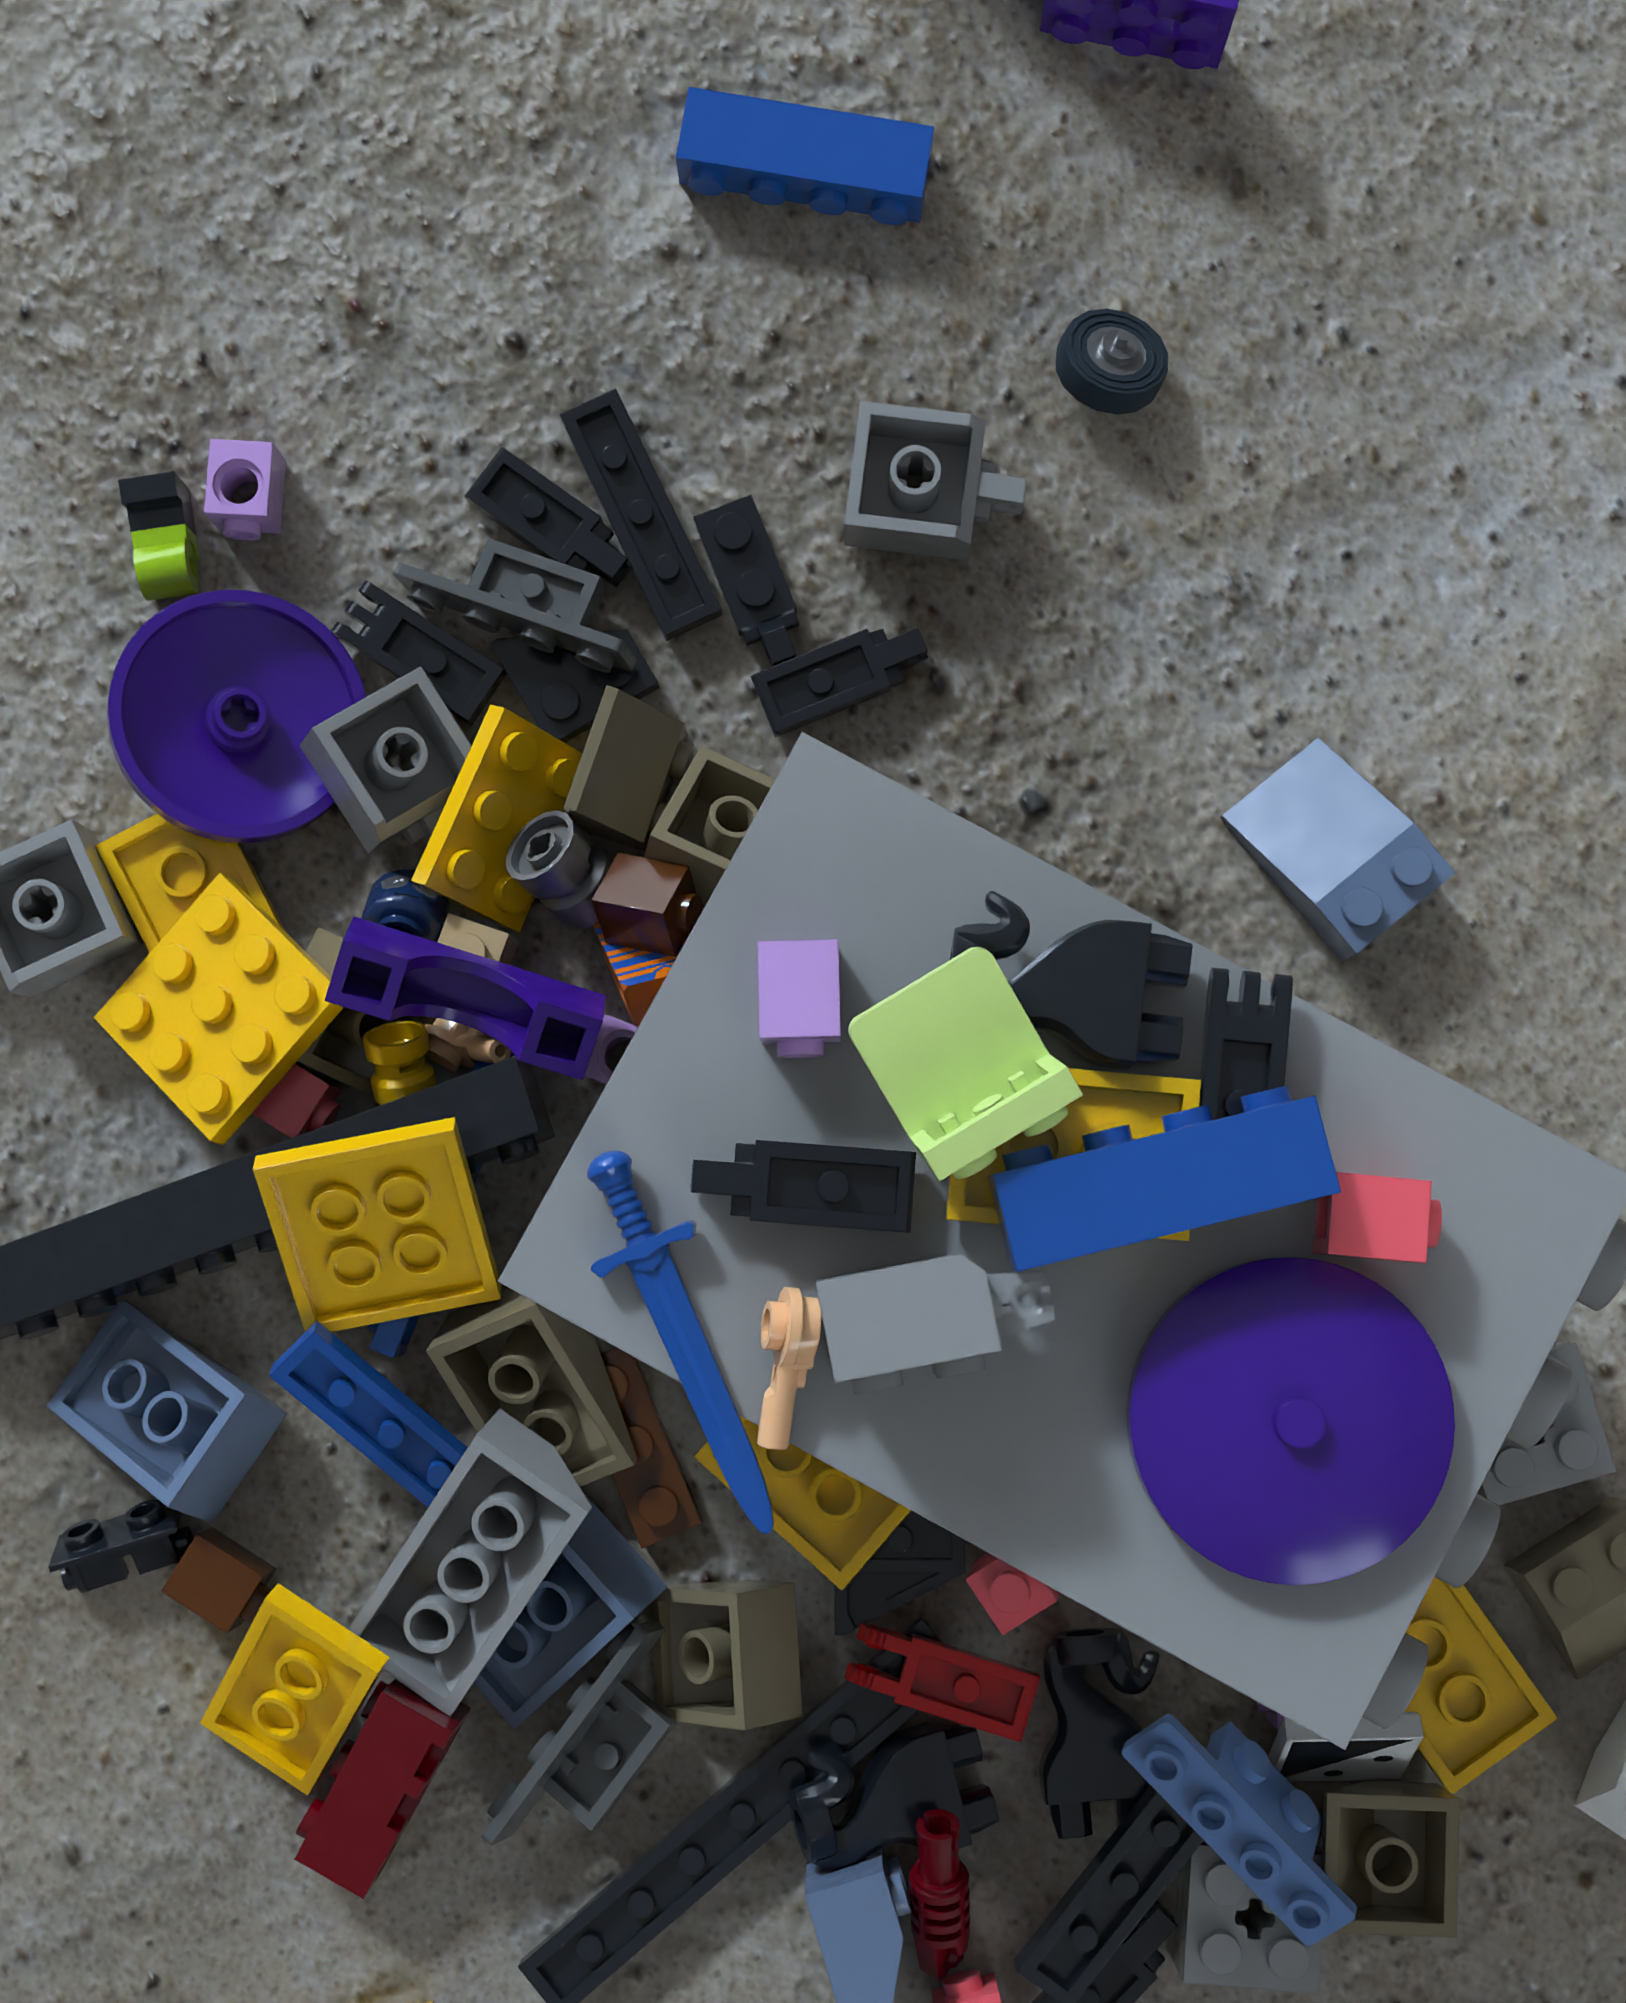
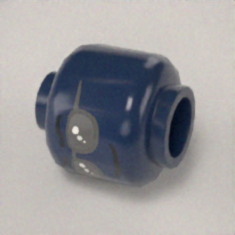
M397 869L383 874L373 883L361 919L438 942L447 914L450 913L449 900L411 881L416 870Z

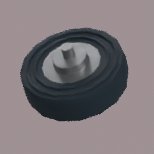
M1108 308L1089 310L1074 318L1063 333L1056 350V372L1063 387L1082 404L1096 411L1115 415L1133 413L1150 404L1160 390L1168 372V352L1161 337L1145 321L1128 312Z

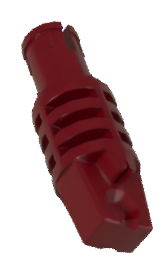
M934 1809L926 1811L924 1819L919 1817L916 1822L919 1859L911 1868L909 1876L910 1907L912 1911L910 1915L911 1931L914 1936L919 1968L940 1981L951 1968L956 1967L963 1960L964 1952H966L970 1932L969 1872L959 1856L960 1822L952 1812Z

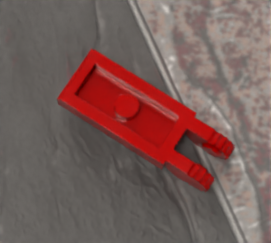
M860 1623L856 1638L869 1647L879 1650L885 1649L904 1655V1663L899 1678L865 1663H848L844 1676L845 1680L892 1696L894 1703L1017 1742L1022 1741L1040 1681L1039 1673L913 1633L910 1638L890 1629L873 1624Z

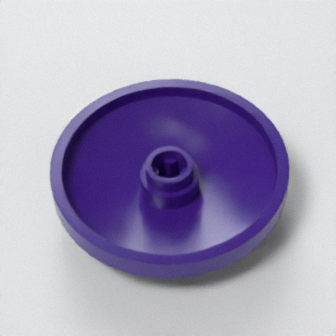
M232 589L210 591L181 599L165 607L144 623L130 639L116 664L110 684L107 703L109 739L120 770L129 785L154 812L166 821L194 835L228 843L264 842L301 830L323 816L335 804L334 799L299 745L312 727L364 699L366 693L356 665L346 648L322 622L310 613L288 601L265 593Z
M1283 1257L1247 1261L1223 1269L1192 1286L1164 1312L1150 1331L1138 1355L1128 1391L1127 1434L1130 1452L1139 1480L1158 1514L1186 1544L1211 1562L1246 1578L1267 1583L1311 1585L1334 1581L1371 1567L1390 1555L1414 1533L1432 1509L1442 1490L1453 1452L1455 1416L1451 1386L1444 1363L1423 1325L1398 1298L1375 1281L1343 1266L1316 1259Z

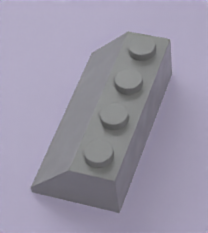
M499 1409L476 1434L348 1629L390 1657L383 1668L385 1672L449 1717L453 1714L592 1508L556 1448L512 1416Z

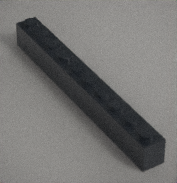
M516 1056L510 1057L1 1245L0 1340L19 1334L21 1340L49 1334L59 1329L57 1319L78 1312L79 1318H88L109 1312L118 1307L117 1297L136 1290L139 1296H149L167 1291L178 1285L177 1275L196 1268L200 1275L227 1269L237 1264L235 1254L254 1247H258L259 1253L278 1250L253 1172L254 1161L257 1155L455 1117L472 1178L479 1175L476 1166L500 1158L502 1164H511L537 1155L540 1152L538 1143L555 1138V1134L532 1065L519 1061Z

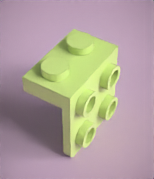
M982 947L969 948L857 1015L849 1024L848 1033L850 1039L920 1158L939 1182L951 1174L955 1179H963L981 1171L996 1159L998 1155L995 1150L996 1147L1021 1132H1024L1025 1136L1030 1137L1049 1130L1068 1115L1066 1105L1083 1096L1068 1067L1047 1051L994 956Z

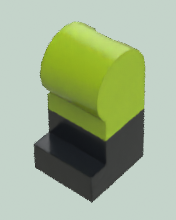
M174 471L118 480L122 505L127 509L134 549L135 573L143 597L146 601L198 594L200 590L197 563L199 553L190 489Z

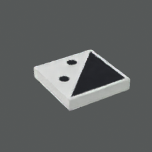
M1403 1712L1400 1718L1387 1729H1383L1362 1717L1345 1750L1284 1717L1268 1758L1270 1763L1289 1782L1401 1779L1423 1739L1421 1717L1416 1712Z

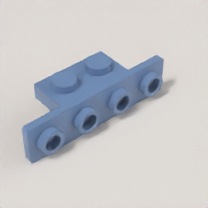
M1171 1714L1162 1716L1125 1742L1122 1756L1305 1945L1311 1946L1355 1919L1356 1904L1312 1860L1323 1816L1317 1811L1310 1797L1302 1790L1296 1789L1270 1763L1262 1747L1256 1742L1248 1740L1231 1721L1211 1734L1207 1749Z

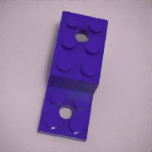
M1045 0L1040 32L1050 33L1056 39L1070 44H1080L1088 41L1111 46L1115 51L1126 56L1137 57L1149 54L1172 59L1175 64L1187 69H1201L1204 67L1218 69L1239 0Z

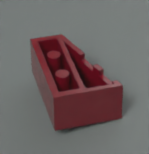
M394 1679L390 1684L381 1680L361 1713V1716L367 1720L355 1742L351 1739L346 1741L328 1775L336 1780L325 1801L316 1797L297 1828L295 1834L305 1840L294 1860L364 1899L380 1876L471 1707L460 1702L449 1717L397 1679Z

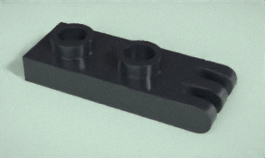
M365 580L358 591L365 599L378 606L371 613L354 601H350L344 612L362 624L363 628L357 634L349 626L337 621L331 632L339 640L398 678L421 666L448 710L470 725H473L507 675L504 668L371 582Z
M1211 967L1208 979L1201 1057L1199 1107L1209 1105L1213 1120L1244 1113L1240 1097L1285 1085L1293 991L1292 975H1274L1270 988V1005L1259 1004L1260 972H1242L1238 1002L1227 1001L1230 985L1229 970Z

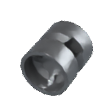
M556 810L537 816L518 832L511 842L506 855V869L516 882L533 897L538 898L544 907L562 924L571 929L578 930L589 928L599 923L592 898L613 863L614 858L602 846L594 843L589 834L567 813Z

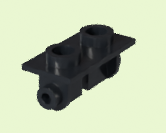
M147 1500L135 1505L124 1515L99 1522L97 1519H88L69 1527L63 1534L59 1535L48 1568L50 1572L61 1569V1578L66 1590L70 1591L77 1588L81 1593H85L127 1579L129 1571L123 1557L130 1554L139 1575L179 1563L194 1538L189 1527L186 1526L178 1529L182 1512L168 1508L160 1500Z

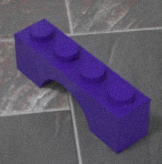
M354 916L343 938L324 1001L388 1021L404 1016H427L460 1023L479 1030L503 1043L521 1062L583 1080L603 1022L606 995Z

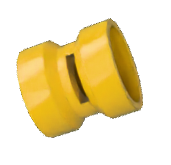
M396 1021L374 1027L365 1033L362 1040L366 1059L373 1063L375 1073L370 1078L375 1102L383 1105L437 1085L433 1066L426 1063L425 1054L428 1052L430 1044L424 1024L415 1021Z

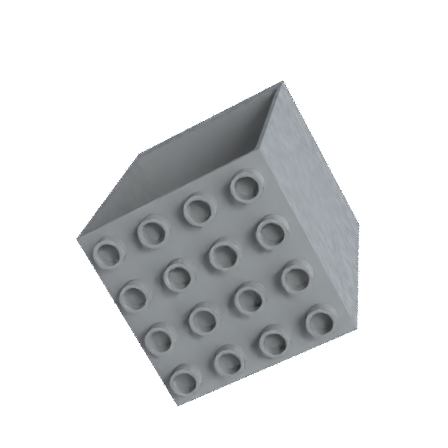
M801 732L498 1282L681 1383L629 1267L623 1263L601 1278L591 1271V1266L595 1261L626 1248L625 1244L627 1242L622 1238V1230L618 1228L616 1224L618 1221L611 1213L613 1210L608 1206L607 1196L604 1197L603 1192L599 1191L597 1186L588 1179L587 1170L590 1163L604 1152L616 1150L627 1153L632 1159L631 1169L634 1183L632 1185L638 1192V1199H641L643 1203V1210L647 1212L648 1216L646 1217L652 1224V1231L658 1234L687 1220H693L697 1223L695 1236L689 1240L670 1242L669 1250L738 1414L759 1426L763 1396L771 1383L774 1362L773 1350H764L761 1346L762 1314L766 1302H777L780 1292L784 1287L799 1288L803 1297L818 1298L816 1281L951 1254H962L984 1269L986 1273L1013 1272L1010 1269L1000 1225L945 1220L949 1176L939 1182L924 1164L848 1033L849 1024L854 1017L950 960L955 928L965 924H996L1000 922V919L990 913L985 906L986 894L989 891H994L1022 908L1030 923V933L1024 947L1018 953L1006 959L996 960L1007 981L1017 976L1056 940L1081 926L1096 921L1125 920L1152 923L1151 933L1167 935L1191 943L1193 946L1190 974L1185 988L1145 984L1142 1012L1183 1017V1035L1179 1059L1174 1062L1136 1063L1128 1070L1095 1065L1077 1055L1056 1035L1044 1030H1036L1049 1054L1071 1069L1200 1080L1207 989L1211 967L1229 970L1230 985L1227 1001L1238 1002L1242 972L1248 970ZM838 939L841 1043H825V1056L777 1057V1044L762 1045L760 1041L757 941ZM1261 978L1259 1004L1270 1005V988L1272 983ZM1292 994L1284 1086L1288 1085L1292 1101L1316 1095L1336 1172L1432 1181L1431 1199L1440 1201L1442 1224L1437 1246L1435 1248L1427 1247L1426 1263L1312 1254L1316 1199L1190 1229L1189 1241L1150 1239L1019 1271L1046 1272L1054 1304L1055 1320L1000 1339L1002 1351L983 1354L985 1370L937 1379L936 1375L933 1374L931 1364L901 1370L903 1386L859 1395L854 1394L852 1380L839 1383L834 1381L821 1313L819 1345L814 1358L813 1368L807 1370L805 1387L797 1388L789 1443L1345 1750L1362 1717L1383 1729H1387L1400 1718L1411 1702L1426 1667L1428 1646L1407 1634L1406 1631L1433 1578L1436 1577L1454 1588H1459L1472 1577L1487 1554L1498 1528L1500 1507L1498 1504L1478 1494V1491L1505 1438L1525 1449H1529L1545 1435L1557 1417L1570 1387L1572 1370L1568 1365L1548 1354L1575 1302L1578 1301L1594 1311H1599L1612 1301L1626 1281V1222L1619 1219L1626 1204V1173ZM756 1140L916 1152L911 1233L750 1221V1217L731 1216L732 1196L690 1192L693 1160L734 1162L736 1143L755 1144ZM1283 1257L1316 1259L1343 1266L1375 1281L1398 1298L1423 1325L1437 1348L1450 1382L1455 1416L1454 1446L1447 1476L1432 1509L1414 1533L1390 1555L1371 1567L1334 1581L1311 1585L1267 1583L1246 1578L1211 1562L1186 1544L1158 1514L1144 1491L1131 1456L1127 1434L1128 1391L1138 1355L1150 1331L1164 1312L1192 1286L1212 1274L1247 1261Z

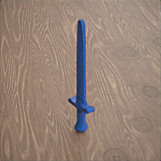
M622 1151L604 1152L590 1163L587 1177L597 1186L599 1191L603 1192L604 1197L607 1196L608 1206L612 1208L613 1211L611 1213L613 1217H616L618 1221L616 1224L618 1228H621L622 1238L627 1243L625 1244L626 1248L595 1261L591 1266V1271L601 1278L623 1263L629 1267L733 1495L759 1532L767 1534L773 1529L774 1518L765 1478L669 1250L670 1242L689 1240L695 1236L697 1223L693 1220H687L658 1234L652 1231V1224L646 1217L648 1216L647 1212L643 1210V1203L641 1199H638V1192L632 1185L634 1183L632 1180L631 1157Z

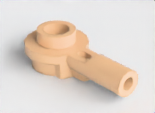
M436 1018L433 1025H425L430 1044L426 1055L432 1061L448 1070L457 1071L460 1065L471 1068L475 1066L477 1061L494 1064L511 1056L512 1051L503 1043L493 1037H487L483 1032L469 1026Z
M784 1287L780 1292L777 1302H766L762 1314L761 1346L764 1350H773L774 1362L771 1383L763 1396L757 1444L768 1449L783 1450L788 1448L797 1388L805 1387L807 1370L813 1368L814 1358L819 1345L821 1332L819 1299L817 1297H803L799 1288Z

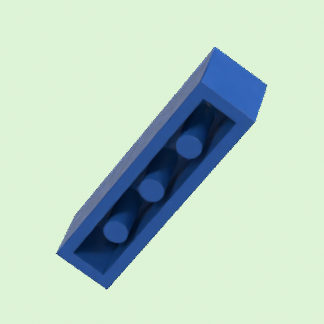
M689 87L676 153L679 184L688 185L693 191L710 196L721 195L724 191L746 194L752 200L765 205H781L785 201L807 204L813 210L826 215H841L845 211L869 214L877 222L887 225H901L906 221L920 223L932 157L934 126Z
M1287 1085L1240 1097L1244 1113L1213 1120L1209 1105L1161 1116L1164 1132L1133 1140L1130 1125L1128 1124L1083 1135L1081 1137L1085 1152L1053 1159L1050 1144L1002 1155L1006 1171L987 1177L1011 1271L1019 1272L1341 1193L1316 1095L1292 1101Z

